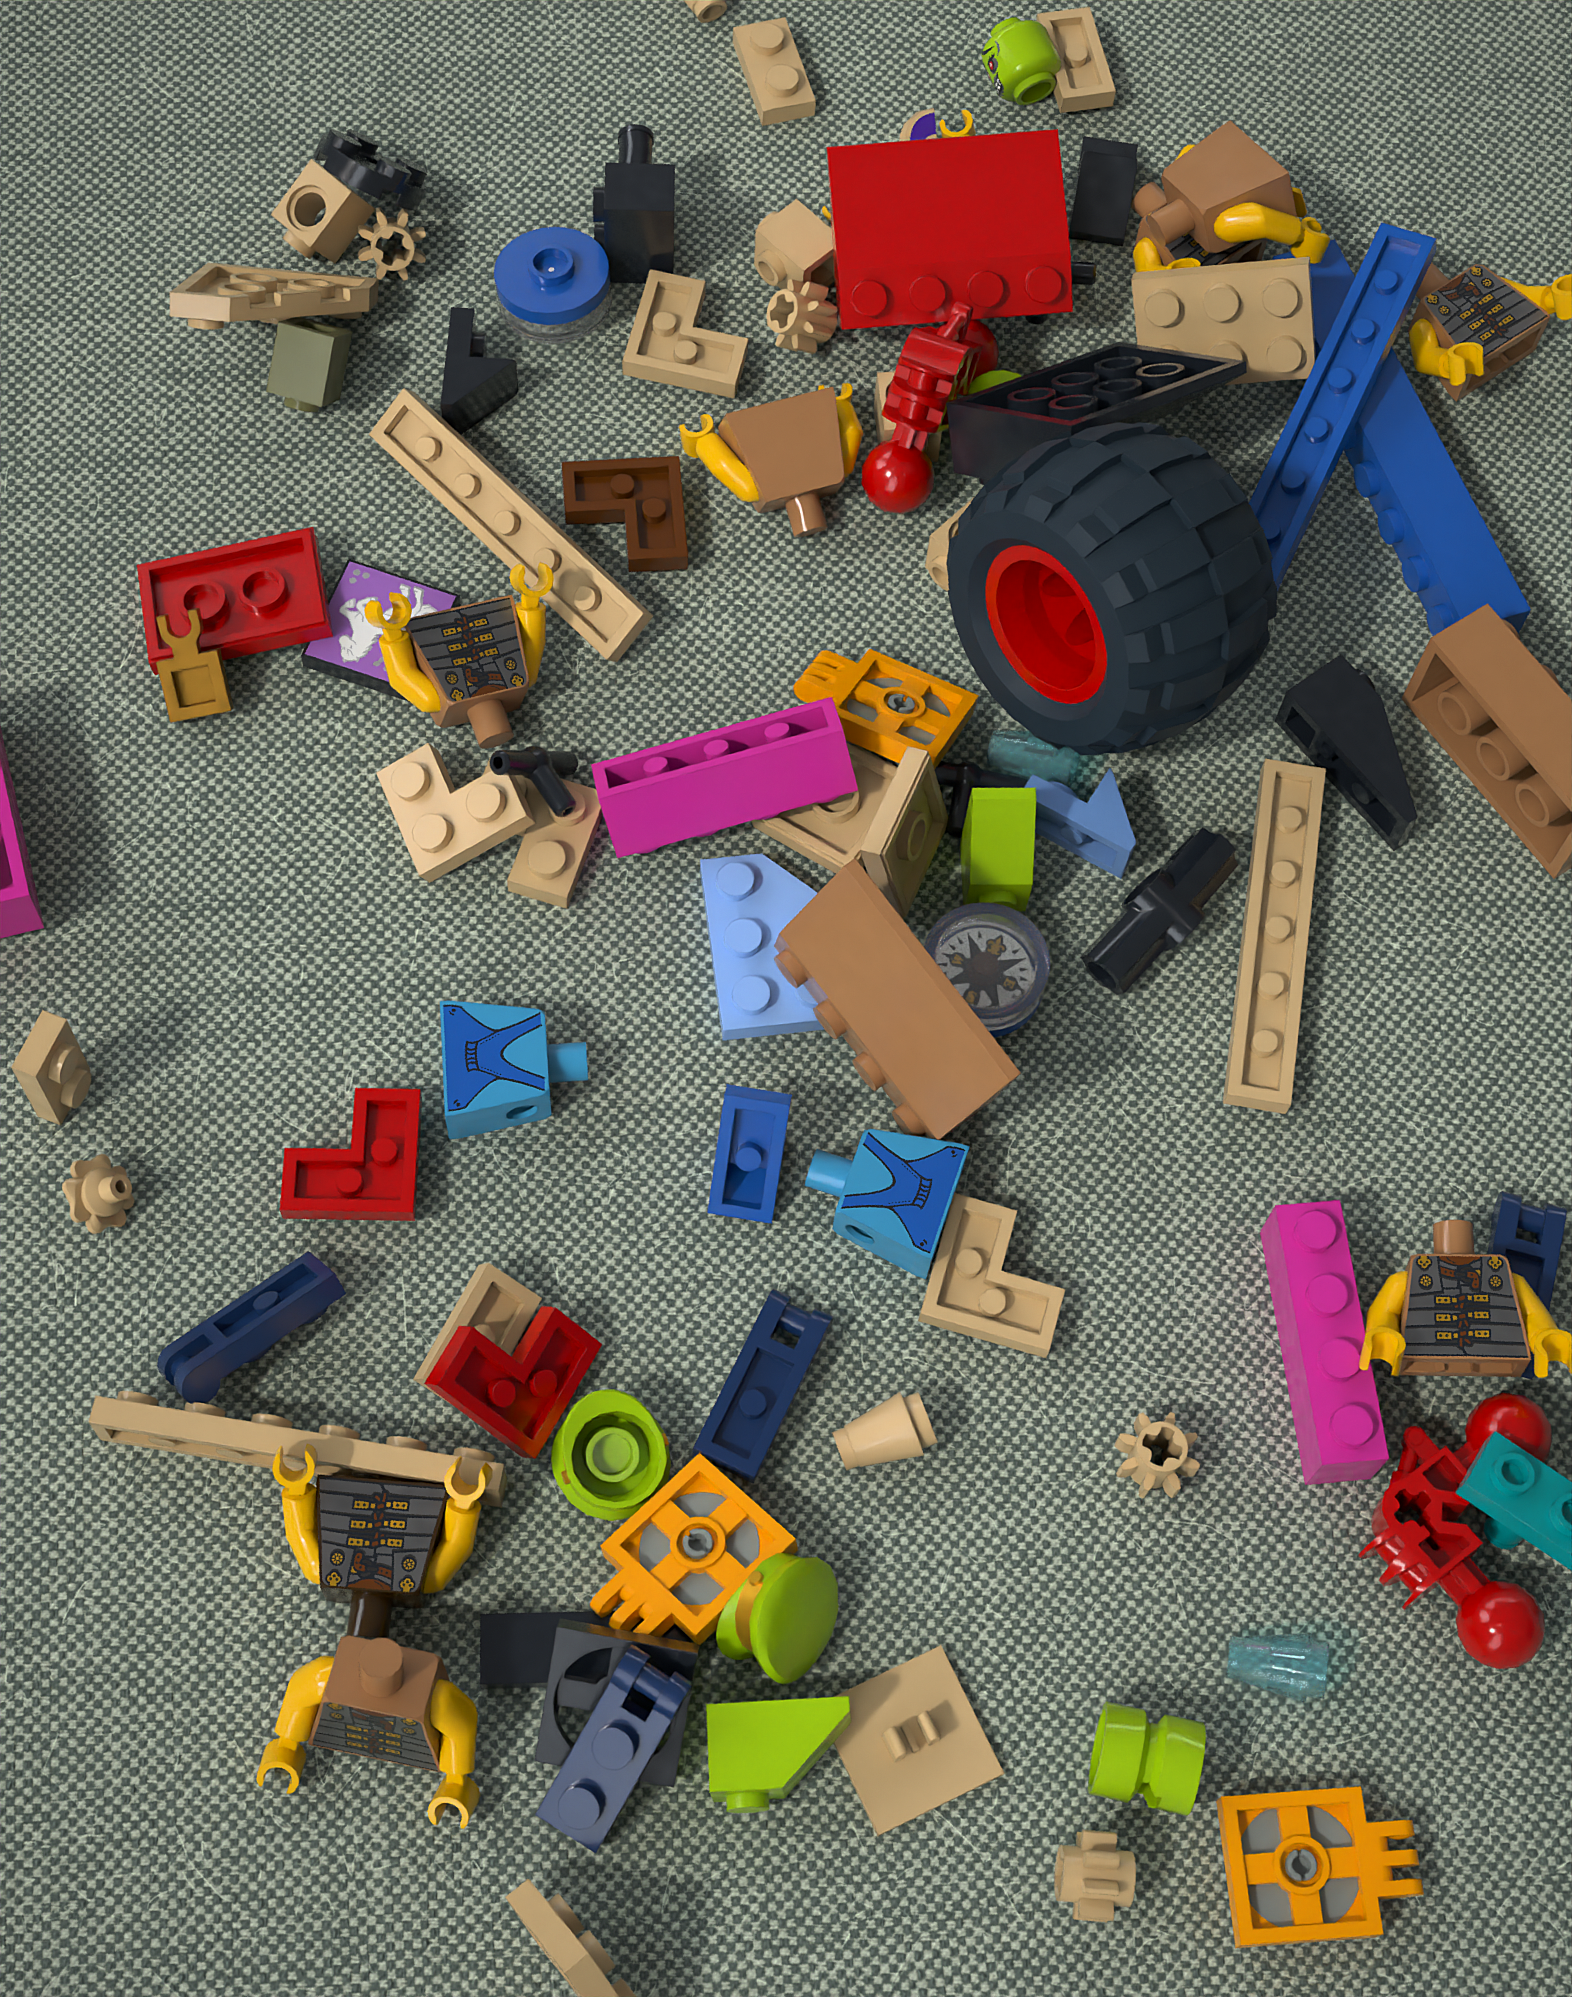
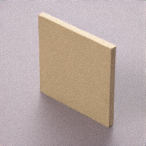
M941 1645L834 1696H849L851 1723L833 1744L877 1837L1004 1775V1771Z

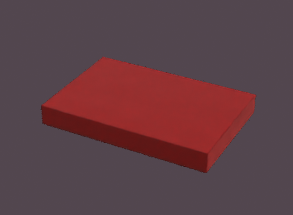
M313 527L137 565L148 661L154 675L159 674L156 665L158 660L174 657L172 648L160 635L156 619L160 615L169 614L172 631L177 635L186 636L192 628L188 611L200 608L203 621V633L199 640L201 651L220 648L223 660L333 637L319 543Z

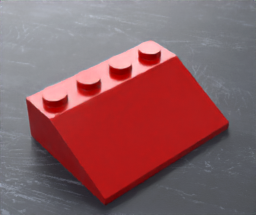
M1058 129L826 147L838 325L842 330L948 322L952 308L957 301L972 306L973 314L971 320L1073 312L1071 251Z

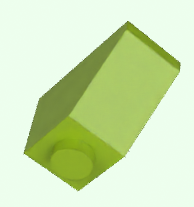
M972 788L960 841L964 912H980L982 915L999 918L1012 915L1016 911H1026L1033 885L1036 788Z
M849 1696L706 1704L709 1792L713 1801L726 1802L727 1812L756 1813L770 1809L769 1799L786 1798L850 1725L851 1709Z

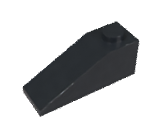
M1340 654L1286 691L1275 722L1316 767L1326 768L1325 777L1390 848L1395 851L1404 844L1418 816L1382 698L1376 692L1374 684L1367 674L1359 669H1355Z

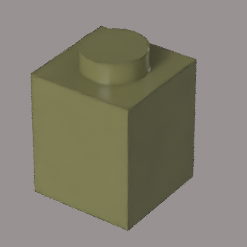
M293 317L278 322L266 392L285 397V406L305 412H318L319 407L340 400L353 331L303 317Z

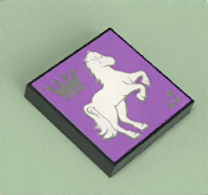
M348 558L328 599L333 637L307 642L301 654L303 667L408 701L393 689L389 683L379 645V638L383 635L382 628L374 627L367 621L364 612L366 604L370 600L379 601L383 609V616L387 621L393 612V607L389 600L390 592L400 593L408 599L412 609L411 617L461 606L460 595Z

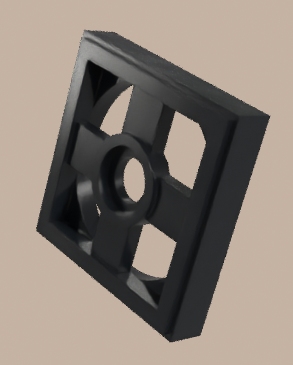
M560 1618L556 1629L534 1761L563 1766L575 1743L567 1736L559 1722L560 1705L588 1710L593 1713L610 1683L613 1673L632 1644L651 1655L650 1659L659 1665L670 1677L676 1671L692 1682L694 1680L700 1644ZM603 1648H612L608 1672L602 1674L597 1680L566 1675V1669L583 1655ZM692 1688L670 1725L669 1737L657 1748L639 1781L674 1787ZM635 1689L630 1694L631 1701L651 1713L656 1702Z

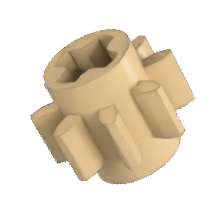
M378 207L376 208L378 222L372 228L366 225L358 226V233L363 238L370 240V246L364 247L358 252L359 260L367 261L374 258L377 263L376 277L379 280L385 276L387 270H398L400 277L405 281L408 279L406 266L412 260L418 263H425L426 261L425 254L414 247V242L422 240L426 236L424 227L409 229L406 225L408 221L407 209L403 208L398 213L397 218H386L384 211ZM393 232H399L402 245L405 247L404 251L394 249L390 256L384 255L382 243L378 239L380 237L389 239Z
M790 279L788 280L787 289L780 290L773 295L767 308V326L774 332L779 333L776 340L777 347L814 354L816 353L817 343H824L832 337L837 325V307L825 300L828 294V287L809 281L804 283Z
M1142 1412L1138 1414L1134 1421V1430L1138 1437L1130 1434H1120L1115 1442L1114 1447L1128 1454L1127 1460L1119 1467L1116 1474L1118 1478L1131 1476L1140 1485L1139 1497L1143 1499L1151 1488L1160 1487L1164 1488L1165 1493L1170 1498L1175 1497L1181 1489L1180 1480L1176 1473L1185 1477H1194L1200 1467V1464L1195 1459L1187 1457L1188 1450L1193 1446L1198 1436L1196 1433L1184 1435L1174 1425L1175 1413L1170 1412L1163 1422L1151 1423L1149 1418ZM1152 1445H1158L1164 1449L1162 1459L1165 1462L1162 1466L1150 1462L1152 1457L1150 1448Z
M1082 1830V1832L1076 1833V1846L1060 1845L1058 1848L1054 1875L1055 1897L1057 1901L1074 1902V1920L1113 1921L1114 1906L1130 1907L1132 1905L1136 1883L1135 1856L1133 1851L1116 1850L1117 1833Z

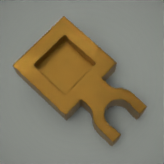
M200 608L188 611L192 628L186 636L177 635L172 631L169 614L156 617L160 635L170 645L174 656L156 662L170 723L227 712L234 708L220 648L201 651L199 640L203 633V621Z

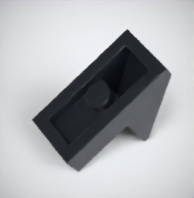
M1083 136L1069 226V238L1123 246L1138 160L1136 159L1138 144Z
M451 307L440 405L442 418L462 435L517 395V363L512 359L486 358L487 335L486 333H478L476 330L475 308Z

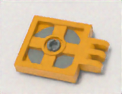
M870 648L858 663L828 650L821 651L793 687L795 695L807 703L828 697L833 698L846 743L863 747L895 761L898 765L907 746L926 750L931 757L934 770L972 717L979 697L977 694Z
M699 1453L600 1545L604 1558L619 1572L595 1594L590 1602V1608L600 1617H605L622 1601H625L609 1620L611 1628L630 1631L643 1618L644 1621L633 1632L661 1637L676 1624L696 1644L701 1645L717 1629L719 1617L726 1603L762 1561L777 1553L795 1554L798 1551L796 1538Z
M1361 1786L1221 1796L1216 1800L1235 1948L1379 1937L1383 1935L1379 1899L1424 1895L1422 1879L1403 1878L1393 1880L1392 1869L1420 1865L1417 1850L1389 1851L1387 1839L1403 1840L1415 1836L1413 1821L1397 1820L1367 1823Z

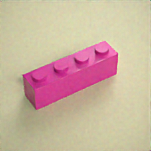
M832 697L591 764L598 800L617 858L635 853H649L663 845L695 836H710L723 828L755 819H770L780 812L812 803L830 802L840 795L858 791L844 731Z
M1340 1200L1275 1205L1260 1230L1305 1485L1371 1479L1389 1460V1454L1371 1360L1367 1371L1359 1368L1365 1328Z

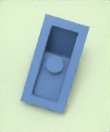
M1108 769L1088 803L1077 798L1076 794L1064 784L1055 781L1047 782L1032 774L1024 788H1036L1035 833L1121 879L1128 868L1136 840L1112 769Z

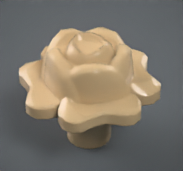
M99 1154L90 1161L77 1160L73 1162L70 1167L73 1178L66 1179L62 1184V1190L69 1202L71 1219L76 1223L85 1221L88 1231L92 1234L101 1233L107 1227L119 1228L125 1225L127 1217L124 1210L130 1209L134 1204V1198L131 1194L132 1184L127 1177L125 1168L122 1166L111 1167V1161L105 1154Z

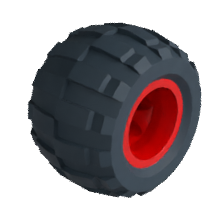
M1117 422L1095 426L1073 436L1070 431L1063 432L1030 449L1025 454L1008 462L982 487L970 505L958 518V535L949 541L946 562L949 601L961 644L977 676L999 705L1035 737L1059 750L1068 746L1080 755L1124 753L1151 746L1163 739L1177 736L1210 716L1221 703L1225 702L1251 673L1270 641L1268 622L1277 615V586L1273 578L1271 559L1273 558L1264 530L1260 526L1248 502V498L1230 473L1227 474L1212 459L1208 451L1185 435L1180 438L1171 436L1161 425L1140 422L1136 424Z

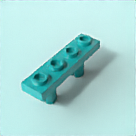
M1494 1431L1484 1441L1455 1493L1489 1515L1484 1523V1533L1494 1546L1511 1550L1525 1539L1572 1571V1482Z

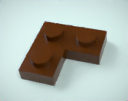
M679 456L561 462L566 525L625 522L629 572L688 569V549Z

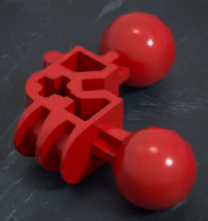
M957 301L952 308L948 322H944L937 329L931 326L915 327L908 335L903 346L881 413L884 418L896 423L893 437L891 440L881 442L873 448L862 466L861 484L869 501L884 512L904 514L915 511L926 502L934 487V467L925 451L930 433H938L948 429L946 403L956 400L958 394H968L971 382L976 377L989 371H995L998 365L999 347L996 338L985 324L977 319L971 320L973 314L971 305Z
M1500 1393L1480 1401L1471 1411L1465 1428L1466 1443L1453 1453L1446 1445L1439 1449L1421 1427L1410 1426L1404 1431L1401 1437L1403 1449L1398 1470L1392 1472L1389 1487L1373 1511L1371 1524L1376 1538L1359 1553L1358 1557L1362 1560L1379 1554L1389 1567L1378 1581L1384 1587L1400 1581L1403 1582L1412 1593L1402 1606L1404 1611L1440 1585L1459 1607L1456 1616L1457 1632L1467 1654L1484 1666L1508 1669L1517 1668L1531 1661L1541 1649L1546 1631L1544 1614L1534 1595L1515 1583L1490 1581L1471 1560L1483 1543L1467 1524L1454 1523L1474 1507L1473 1504L1455 1492L1484 1441L1494 1431L1543 1463L1549 1456L1552 1432L1551 1424L1541 1406L1525 1395ZM1410 1508L1419 1515L1416 1522L1409 1520L1404 1524L1400 1523L1395 1517L1398 1510L1403 1513Z

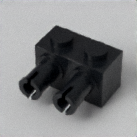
M639 124L627 125L619 130L618 163L605 162V187H593V222L604 223L594 225V240L601 245L607 255L610 283L646 284L650 269L670 274L674 273L675 164H652L654 134L648 127Z

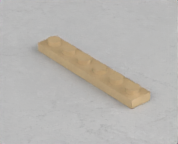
M405 388L401 390L369 435L511 570L516 564H523L525 567L524 582L530 588L534 587L538 582L539 562L547 564L553 573V586L541 598L606 660L618 662L652 619L653 615L413 391Z
M1265 758L1260 771L1223 1104L1286 1114L1291 1106L1326 768Z
M133 1391L118 1392L117 1399L95 1396L89 1418V1424L102 1441L272 1469L276 1451L280 1446L283 1447V1462L287 1468L295 1471L307 1467L305 1447L308 1443L316 1449L318 1455L313 1476L329 1475L444 1485L447 1470L459 1456H462L459 1475L469 1485L479 1484L480 1470L485 1462L491 1466L493 1477L477 1501L480 1504L502 1507L507 1484L504 1464L495 1463L494 1455L479 1449L461 1447L454 1449L453 1455L429 1452L424 1442L408 1437L390 1436L387 1438L386 1444L359 1440L360 1434L357 1431L342 1426L321 1425L318 1433L292 1429L293 1423L290 1420L271 1414H253L251 1422L226 1418V1412L213 1405L198 1402L193 1404L186 1403L184 1410L158 1406L159 1401L156 1398Z

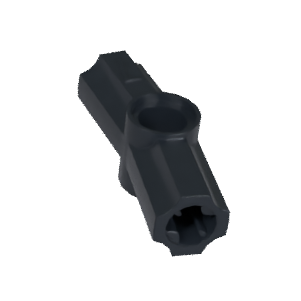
M1203 827L1193 832L1162 868L1152 872L1130 892L1121 905L1124 911L1080 957L1089 975L1100 986L1108 988L1116 995L1125 993L1163 951H1169L1177 946L1203 920L1205 912L1202 910V907L1238 866L1234 853L1236 849L1222 834L1209 832Z

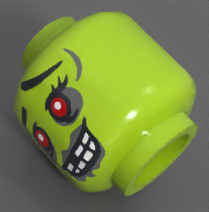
M1017 17L1008 18L997 24L992 29L991 38L986 42L981 53L984 68L997 95L1009 102L1016 101L1019 105H1030L1042 100L1054 90L1056 86L1054 77L1061 69L1059 54L1047 29L1038 21H1021Z

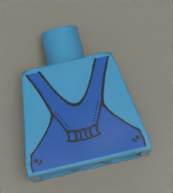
M440 1001L444 1110L449 1139H460L546 1119L552 1115L550 1083L588 1081L586 1042L547 1044L544 1011L525 1007Z
M867 1129L862 1134L853 1160L816 1149L806 1177L805 1186L840 1198L832 1230L838 1235L911 1274L926 1279L970 1146L925 1137Z

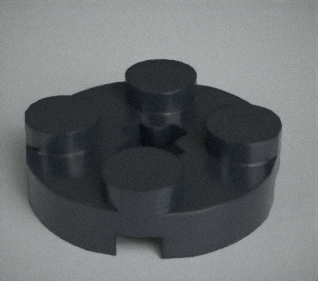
M330 129L328 134L322 135L313 158L315 161H325L324 169L373 197L380 199L382 193L386 194L387 191H391L400 195L395 206L408 210L418 209L427 189L423 182L428 172L424 168L402 157H397L395 162L376 153L379 147L376 141L351 129H348L346 134Z

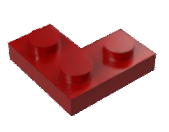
M355 1088L351 1149L284 1148L280 1198L282 1218L415 1221L422 1113L421 1089Z
M541 1306L512 1357L474 1327L459 1326L424 1384L519 1456L536 1459L601 1348L602 1343L556 1307Z

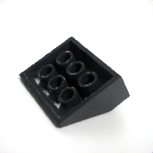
M1117 342L947 402L954 473L979 478V483L985 485L1008 462L1063 432L1070 431L1073 436L1095 426L1117 422L1136 424L1137 422L1149 423L1163 418L1246 374V361Z

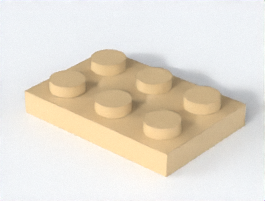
M1310 257L1133 273L1131 283L1137 345L1246 361L1247 373L1225 385L1308 378L1316 362Z

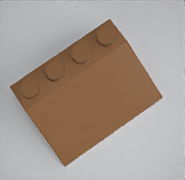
M856 858L847 863L779 933L774 947L779 952L774 957L777 967L793 987L798 988L803 984L818 1005L813 1008V1012L825 1031L835 1040L843 1036L854 1050L857 1057L852 1060V1063L864 1082L874 1091L882 1087L897 1108L891 1113L904 1134L937 1140L944 1139L990 1104L1021 1074Z

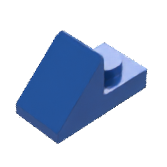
M727 1084L723 1100L707 1213L772 1224L792 1094Z

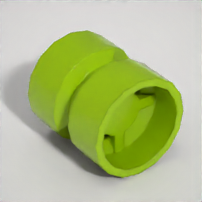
M1106 1701L1100 1713L1092 1748L1088 1776V1793L1126 1803L1139 1793L1144 1795L1149 1808L1188 1816L1196 1799L1202 1773L1206 1742L1205 1724L1167 1714L1157 1724L1150 1723L1144 1709Z

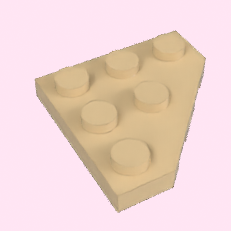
M207 263L170 291V316L188 318V326L197 329L224 328V322L260 320L265 323L278 324L280 321L293 317L316 315L357 319L362 317V312H369L378 302L379 279Z

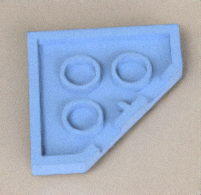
M762 853L701 859L700 876L722 1039L732 1040L825 1030L813 1012V1008L818 1003L803 984L798 988L793 987L783 976L774 961V957L779 954L774 947L779 933L814 898L817 892Z

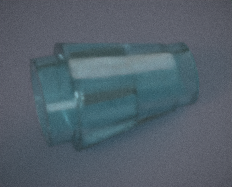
M995 729L992 733L987 752L988 765L999 767L1001 770L1018 777H1023L1028 781L1032 774L1047 782H1059L1071 788L1080 760V754L1070 747L1065 746L1059 750L1026 730L1003 731Z
M1312 1633L1244 1636V1638L1230 1636L1226 1678L1237 1679L1242 1683L1302 1703H1306L1307 1697L1324 1699L1329 1642L1312 1640Z

